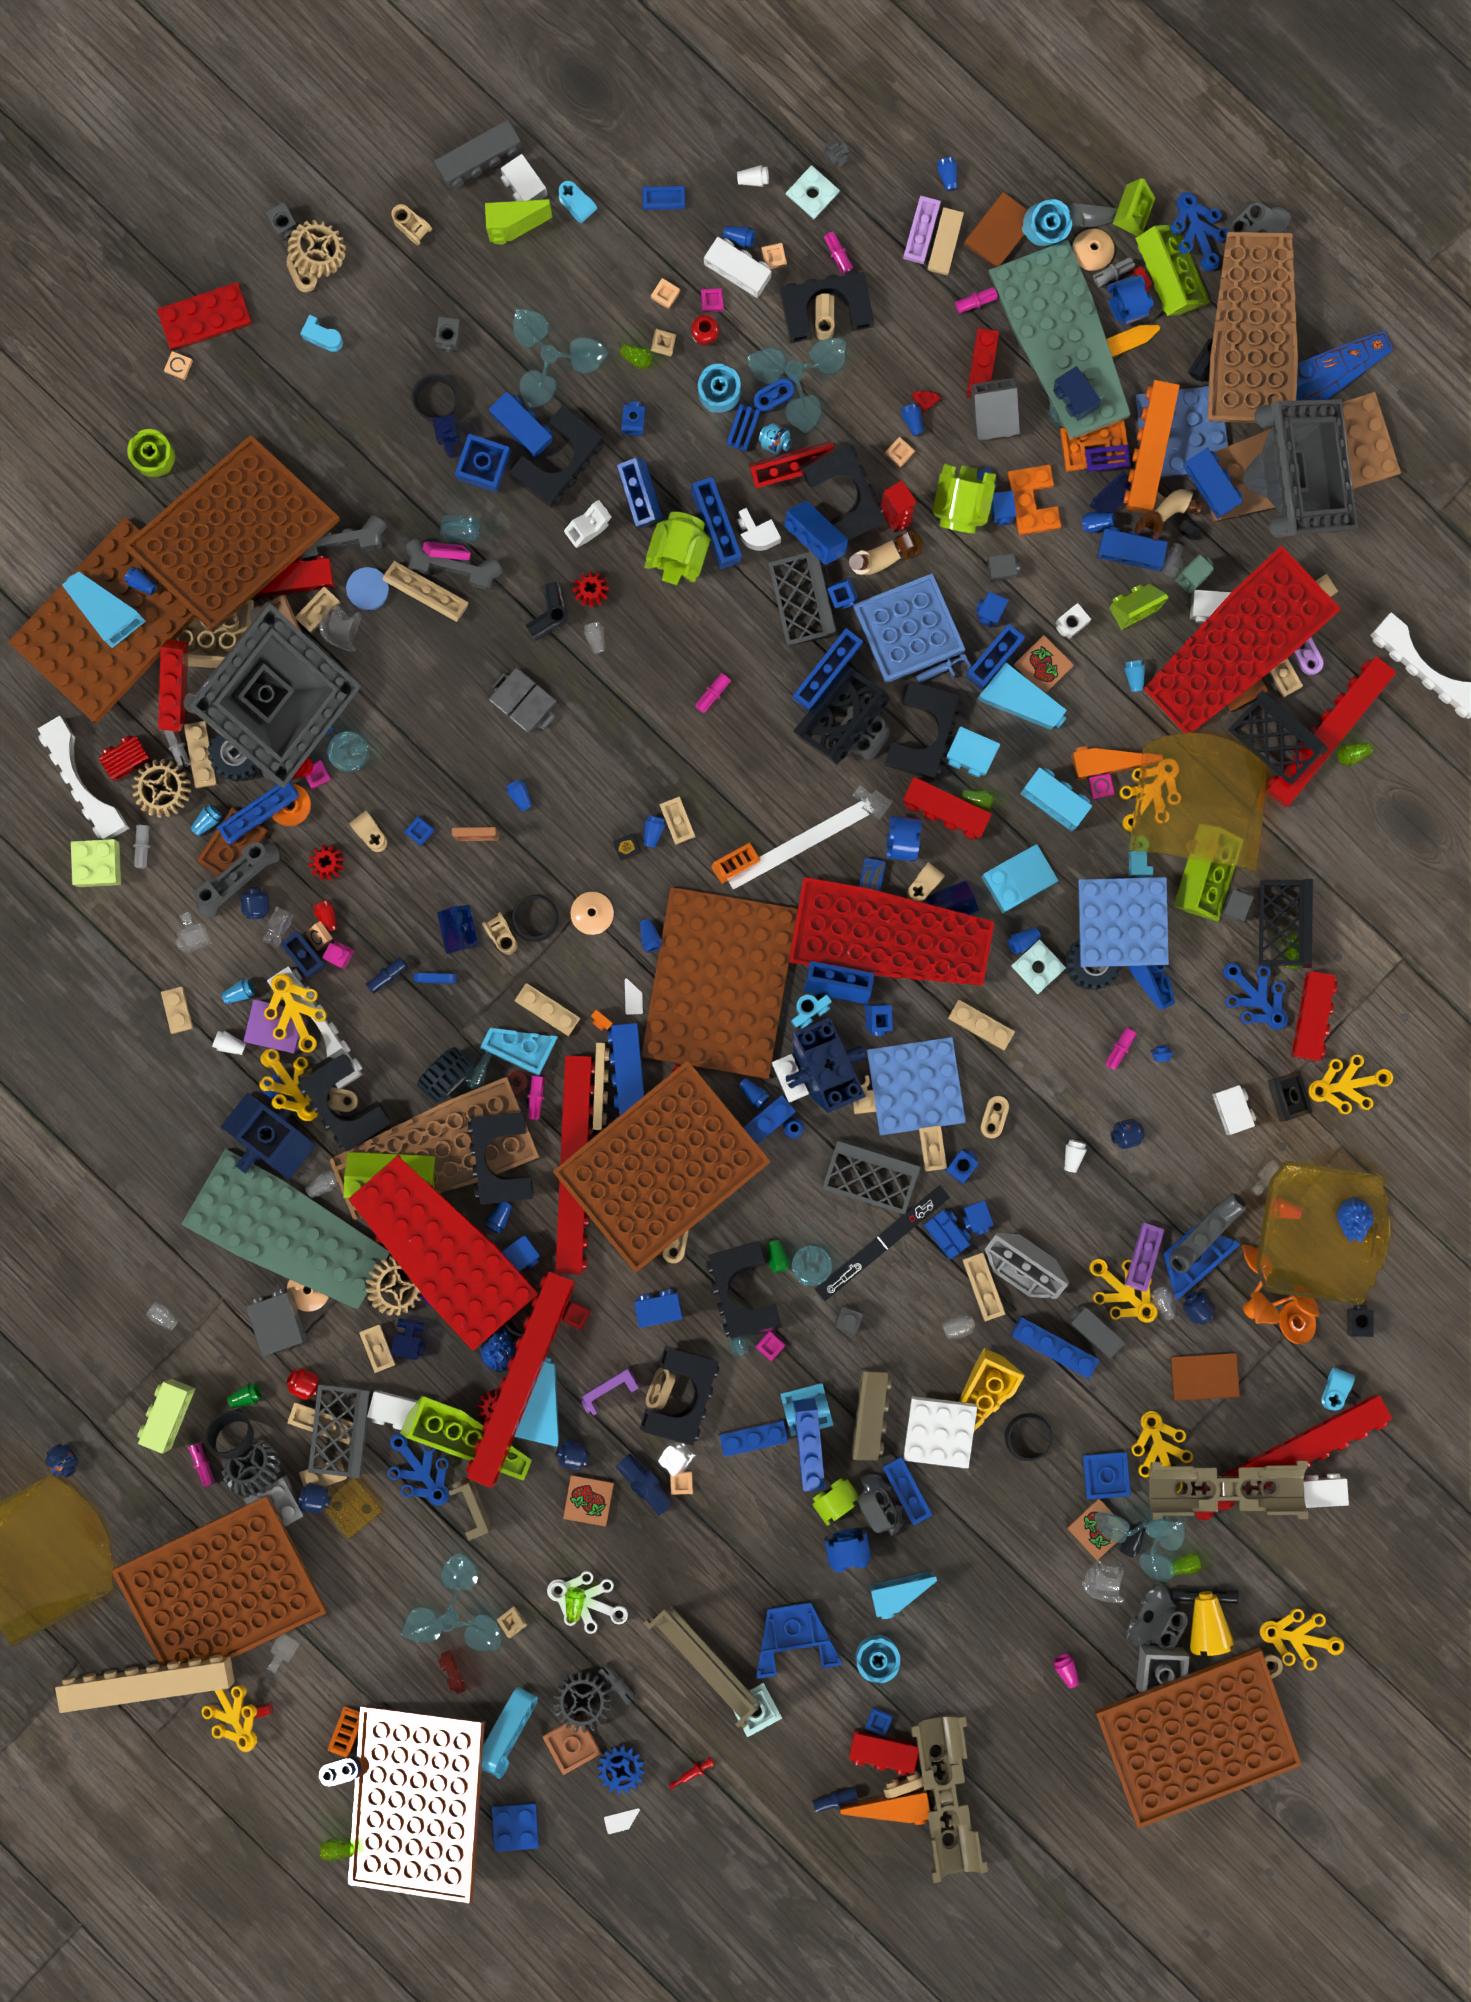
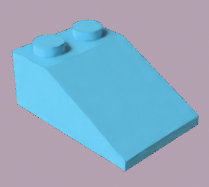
M960 726L945 760L949 761L948 764L957 769H960V767L969 770V774L980 778V775H986L1000 744Z
M1037 844L981 876L1002 913L1007 912L1058 882L1056 875Z
M934 1571L869 1584L876 1616H881L882 1619L894 1617V1613L900 1612L937 1581Z

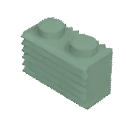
M1199 554L1181 571L1175 581L1188 594H1192L1213 572L1212 561L1208 557H1202Z

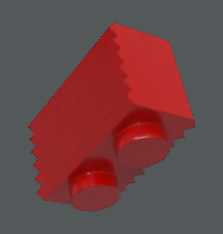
M136 735L124 737L120 740V745L115 748L110 746L101 752L102 755L98 757L110 779L114 782L152 760Z

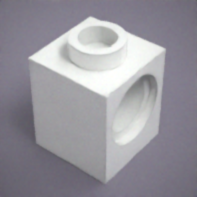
M1077 603L1056 621V629L1063 637L1067 636L1070 639L1088 625L1091 618ZM1066 619H1075L1077 626L1069 627Z

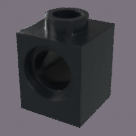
M1354 1305V1309H1347V1335L1352 1337H1374V1310L1367 1309V1305ZM1359 1315H1363L1365 1323L1358 1327L1356 1318Z

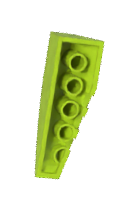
M422 1396L408 1412L400 1434L413 1441L470 1461L474 1460L477 1453L474 1451L476 1443L479 1439L482 1440L485 1431H482V1424L462 1410ZM511 1446L501 1473L524 1481L532 1460Z

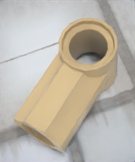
M821 294L816 296L815 335L818 339L827 341L834 334V296ZM822 325H827L830 327V329L828 331H822L819 327Z

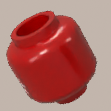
M700 315L695 318L691 326L692 338L697 344L702 346L713 344L719 335L717 321L709 315Z
M305 1368L294 1369L286 1381L288 1392L303 1400H307L311 1396L315 1397L319 1378L316 1374Z

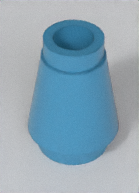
M1143 661L1125 662L1126 668L1124 670L1131 692L1144 690L1145 665H1143Z
M208 805L202 809L190 829L200 836L218 824L222 815L214 806Z
M241 979L225 992H222L221 995L223 1001L226 1004L251 999L256 994V991L250 979Z

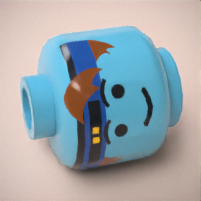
M775 423L764 426L759 435L761 447L776 455L788 451L792 444L790 431Z

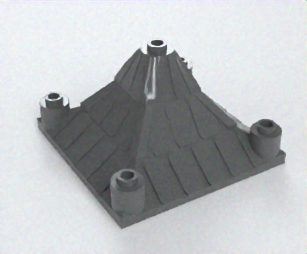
M1342 399L1277 401L1259 406L1255 412L1256 423L1261 428L1272 427V431H1269L1262 453L1245 470L1243 483L1248 490L1262 497H1267L1280 513H1283L1281 516L1272 518L1269 524L1270 533L1278 539L1296 535L1334 533L1358 529Z
M266 602L264 606H257L251 611V625L242 634L198 692H189L185 696L184 706L190 713L201 717L261 769L263 776L267 780L275 782L281 788H285L361 686L273 605Z

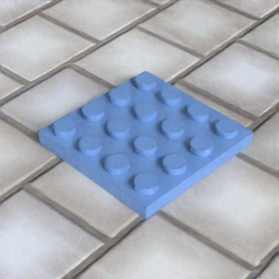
M1209 386L1179 389L1160 478L1188 475L1183 467L1187 460L1207 447L1210 452H1216L1228 447L1225 422H1207ZM1146 393L1134 396L1138 430L1139 427L1143 428L1144 425L1141 415L1143 407L1148 406L1149 399H1145Z
M933 573L853 605L855 614L885 684L965 652V647Z
M1166 877L1078 880L1080 967L1169 965Z
M953 1037L867 1050L879 1135L919 1130V1128L940 1125L947 1126L966 1123Z

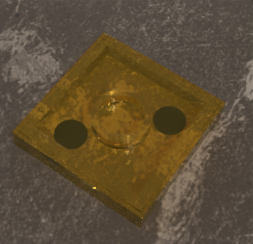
M356 1478L350 1480L332 1495L329 1508H324L325 1512L347 1539L383 1511Z

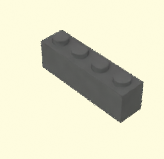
M506 120L434 160V163L449 190L460 187L464 184L465 180L471 177L476 178L480 176L483 170L489 167L494 168L498 166L501 160L508 156L510 158L516 156L522 149V145L509 120Z

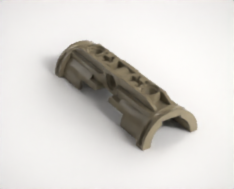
M1296 1461L1292 1466L1239 1468L1238 1476H1217V1468H1193V1466L1162 1467V1462H1151L1149 1468L1151 1517L1153 1520H1163V1516H1194V1512L1218 1511V1501H1239L1240 1511H1265L1267 1515H1296L1298 1519H1308L1303 1485L1307 1461ZM1194 1481V1486H1202V1482H1205L1209 1489L1205 1490L1204 1494L1199 1489H1193L1195 1494H1191V1482ZM1248 1481L1250 1485L1258 1486L1257 1481H1260V1494H1257V1489H1250L1249 1493H1246L1242 1486H1245ZM1267 1481L1275 1483L1274 1492L1266 1493L1264 1491V1484ZM1179 1482L1187 1484L1188 1489L1186 1493L1178 1494L1176 1492V1485Z
M961 1715L930 1717L918 1720L910 1725L912 1737L917 1738L924 1791L928 1790L932 1809V1811L928 1812L935 1864V1867L931 1870L933 1883L941 1882V1878L948 1874L962 1871L988 1872L987 1862L982 1861L978 1831H974L971 1828L969 1807L966 1804L958 1806L955 1784L965 1783L962 1758L967 1759L963 1727H967L966 1716ZM933 1745L940 1747V1753L936 1757L930 1755V1748ZM937 1766L938 1769L942 1770L939 1778L934 1775V1772H937ZM943 1812L949 1815V1817L945 1818L946 1825L951 1828H945L944 1821L940 1819L943 1816ZM946 1833H951L953 1837L949 1845H944L942 1842V1838Z

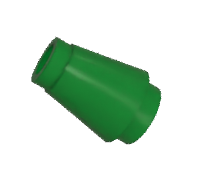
M780 1240L767 1243L769 1269H772L773 1274L789 1270L790 1261L780 1244Z
M248 1383L228 1396L227 1400L229 1406L233 1409L258 1403V1400L262 1399V1394L256 1383Z

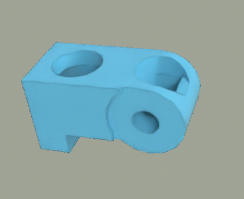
M309 315L300 333L302 338L328 351H339L343 346V340L339 332L335 329H326L319 326L318 319Z
M1144 836L1135 837L1129 844V878H1150L1153 876V866H1147V851L1150 848V842Z

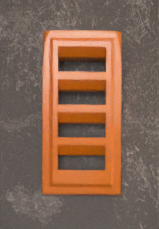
M749 842L714 861L711 868L721 884H724L759 863L761 859ZM744 851H746L751 861L748 862L743 854ZM736 856L740 858L741 862L743 863L742 866L736 859ZM728 861L732 862L733 866L735 867V870L731 868Z
M347 1706L343 1707L327 1749L329 1752L346 1758L349 1757L359 1731L360 1711ZM348 1715L358 1720L353 1722L345 1719V1716ZM342 1724L351 1726L354 1728V1730L351 1731L349 1729L343 1728ZM339 1732L350 1736V1740L338 1736ZM336 1741L347 1745V1748L336 1745Z

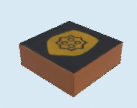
M632 833L612 841L621 862L641 854Z

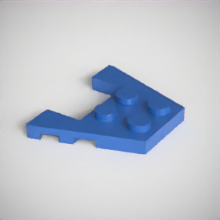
M811 1602L767 1609L757 1679L777 1676L774 1652L819 1646L822 1668L842 1665L841 1659Z

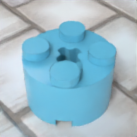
M1056 199L1039 202L1027 210L1023 219L1022 231L1032 243L1038 246H1049L1060 242L1068 236L1072 228L1070 211L1063 202Z
M713 364L704 369L698 380V396L705 408L713 413H722L731 410L739 402L741 382L734 369L724 364ZM719 385L720 388H723V390L719 391L718 389H716V386Z
M881 1634L871 1635L862 1640L857 1647L855 1656L860 1674L866 1680L885 1683L896 1676L900 1667V1654L896 1644L890 1638ZM875 1655H878V1656H881V1655H882V1657H881V1658H882V1662H880V1663H879L878 1661L873 1662V1661H874V1656H875Z

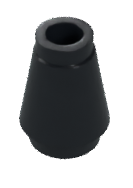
M1134 1524L1119 1543L1121 1545L1119 1551L1131 1558H1135L1136 1554H1139L1146 1529L1138 1524Z

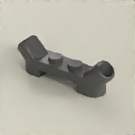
M371 515L361 530L344 529L341 533L334 535L332 532H327L301 554L298 559L311 561L313 557L320 556L321 550L360 544L363 552L379 549L383 546L381 535L387 528V524L377 515Z
M419 538L409 541L405 547L410 557L408 569L417 573L430 575L431 568L470 577V586L484 590H490L493 579L503 573L502 567L494 557L478 566H474L467 560L458 559V561H454L449 558L429 557L422 549L423 541Z
M252 842L241 851L243 855L215 880L212 882L207 880L197 889L195 898L197 900L196 909L204 917H214L219 906L265 866L278 862L280 853L277 847L270 842L265 844Z
M1236 1193L1228 1195L1224 1200L1216 1204L1195 1229L1171 1251L1169 1263L1175 1271L1179 1273L1187 1272L1192 1264L1224 1230L1246 1210V1202Z

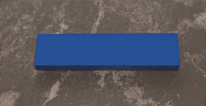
M291 781L288 782L285 788L276 785L218 825L217 829L227 844L231 845L295 801L300 795Z

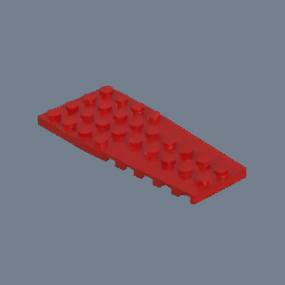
M1281 545L1228 595L1180 650L1144 687V690L1186 735H1189L1291 656L1336 615L1341 608Z
M804 877L789 962L809 966L810 961L871 972L874 973V976L982 986L994 921L870 888Z
M400 1155L394 1157L350 1196L349 1201L428 1303L472 1351L538 1295V1291L502 1251L475 1225L473 1226L460 1211H457L444 1196L442 1197L433 1189V1186L428 1181L426 1182L418 1175L414 1168L404 1162Z

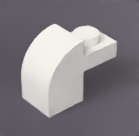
M600 500L590 506L585 514L572 520L564 532L573 545L578 548L604 531L609 525L607 522L612 517Z
M747 508L739 511L738 525L742 531L746 530L745 533L741 534V541L748 548L763 551L781 543V537L772 519L756 527Z

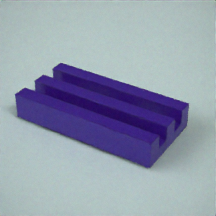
M1128 445L1085 449L1084 451L1087 472L1129 468L1131 466ZM1124 451L1122 455L1091 458V455ZM1124 459H1125V462L1110 463V464H1101V465H1092V463L1107 462V461H1116V460H1124Z

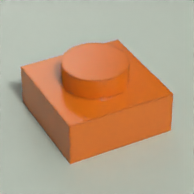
M597 1010L591 1015L594 1019L592 1023L601 1031L604 1028L609 1031L611 1026L614 1025Z

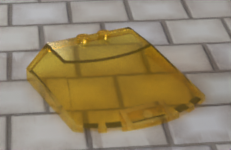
M1173 734L1145 744L1143 747L1129 851L1161 853L1237 866L1248 870V872H1256L1268 766L1242 745L1210 734Z
M1286 1160L1269 1181L1256 1268L1264 1290L1271 1293L1362 1305L1366 1300L1364 1296L1370 1287L1374 1288L1377 1282L1374 1279L1378 1270H1382L1390 1241L1391 1215L1388 1214L1387 1202L1390 1201L1389 1195H1386L1383 1184H1385L1383 1176ZM1351 1197L1362 1199L1373 1210V1226L1368 1230V1234L1365 1235L1361 1243L1356 1239L1349 1242L1348 1238L1343 1234L1342 1228L1339 1227L1336 1218L1338 1207L1344 1200Z
M52 1475L39 1480L0 1502V1631L11 1647L109 1593L113 1588L112 1570L114 1565L111 1547L100 1519L89 1503L75 1489Z

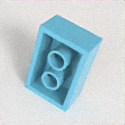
M1039 767L1020 794L1072 832L1092 807L1089 804L1090 800L1082 794L1077 795L1071 791L1073 788L1065 781L1060 783L1054 778L1055 774L1049 769H1041Z

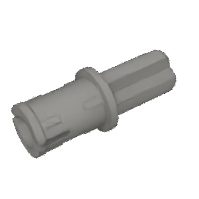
M1127 258L1115 265L1110 264L1107 269L1093 275L1094 282L1099 288L1114 279L1118 280L1119 276L1135 269V263L1132 258Z
M164 730L170 746L169 751L173 753L177 766H181L183 769L182 760L185 767L191 765L185 751L186 745L182 743L179 733L177 731Z
M136 825V841L133 844V847H135L134 867L144 869L147 867L148 848L151 847L148 845L150 826Z

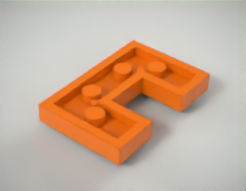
M1124 420L1072 440L1068 438L1069 435L1066 429L1060 428L1065 472L1087 469L1085 448L1128 445ZM1124 451L1106 453V456L1122 455ZM1124 459V460H1116V461H1107V464H1110V463H1118V462H1125V459Z
M1044 465L1008 471L1010 491H1013L1018 536L1061 529L1058 506L1036 510L1033 493L1034 490L1052 488L1054 486L1051 466Z

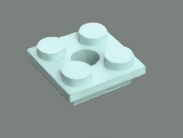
M811 165L786 192V195L809 216L815 219L840 190ZM815 189L819 194L815 198H810L807 195V191Z
M1040 939L1011 965L1036 994H1039L1066 969ZM1035 961L1043 963L1044 970L1042 973L1033 971L1032 965Z
M764 1682L749 1690L761 1703L762 1712L758 1716L751 1715L746 1720L748 1725L743 1730L747 1737L782 1719ZM735 1713L737 1719L740 1720L741 1718Z

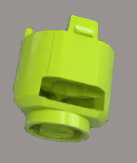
M944 464L942 473L939 476L932 512L935 517L940 518V527L960 532L975 533L977 526H983L988 521L995 489L996 474L985 473L983 480L976 479L978 468L962 465L959 475H955L956 467Z
M671 512L668 520H663L656 525L644 567L647 569L656 567L664 570L662 581L678 585L681 576L686 577L691 582H695L696 578L700 575L711 540L709 535L703 531L705 523L699 518L686 513Z

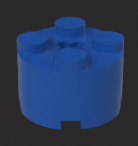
M1133 275L1108 285L1107 293L1111 292L1112 297L1108 300L1110 309L1117 322L1122 321V326L1147 317L1150 308L1153 307L1152 297L1149 294L1147 295L1144 288L1145 282L1141 275Z
M890 816L889 834L887 833L886 858L916 861L920 845L921 819Z
M847 1529L833 1533V1538L828 1539V1536L824 1538L828 1565L833 1568L834 1572L845 1571L847 1567L865 1568L868 1566V1561L872 1557L866 1530L862 1529L863 1533H858L857 1529Z

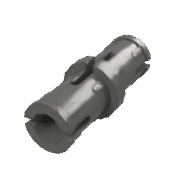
M608 1662L605 1663L603 1666L608 1673L602 1667L597 1672L610 1685L611 1691L614 1690L626 1705L629 1704L631 1701L626 1694L632 1700L637 1695L626 1685L625 1679L622 1676L619 1677Z

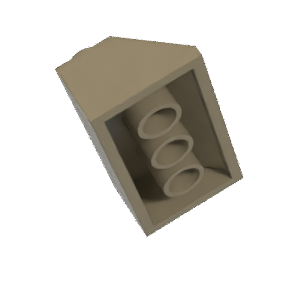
M861 1368L851 1452L853 1460H878L879 1455L883 1456L884 1442H880L881 1433L885 1434L887 1424V1421L883 1420L884 1412H888L889 1408L886 1390L891 1389L892 1377H888L887 1371Z

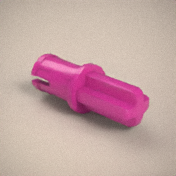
M830 232L826 234L824 239L832 253L830 257L836 262L841 275L853 270L854 268L846 254V248H842L835 233Z
M992 287L979 293L973 292L971 296L955 301L958 314L960 315L974 308L980 309L981 305L996 300L998 298L997 291Z
M720 673L712 685L706 687L707 691L695 704L696 708L705 713L716 699H720L719 695L731 680Z
M1124 1028L1117 1043L1113 1044L1114 1048L1105 1062L1107 1067L1113 1070L1117 1069L1125 1053H1129L1128 1048L1135 1036H1137V1033L1129 1028Z
M532 1076L530 1095L527 1096V1098H530L528 1119L538 1120L540 1118L541 1103L545 1099L543 1097V1090L546 1078Z
M200 1442L188 1447L195 1464L193 1467L197 1469L202 1485L207 1487L214 1484L215 1479L209 1466L210 1460L207 1461L202 1443Z

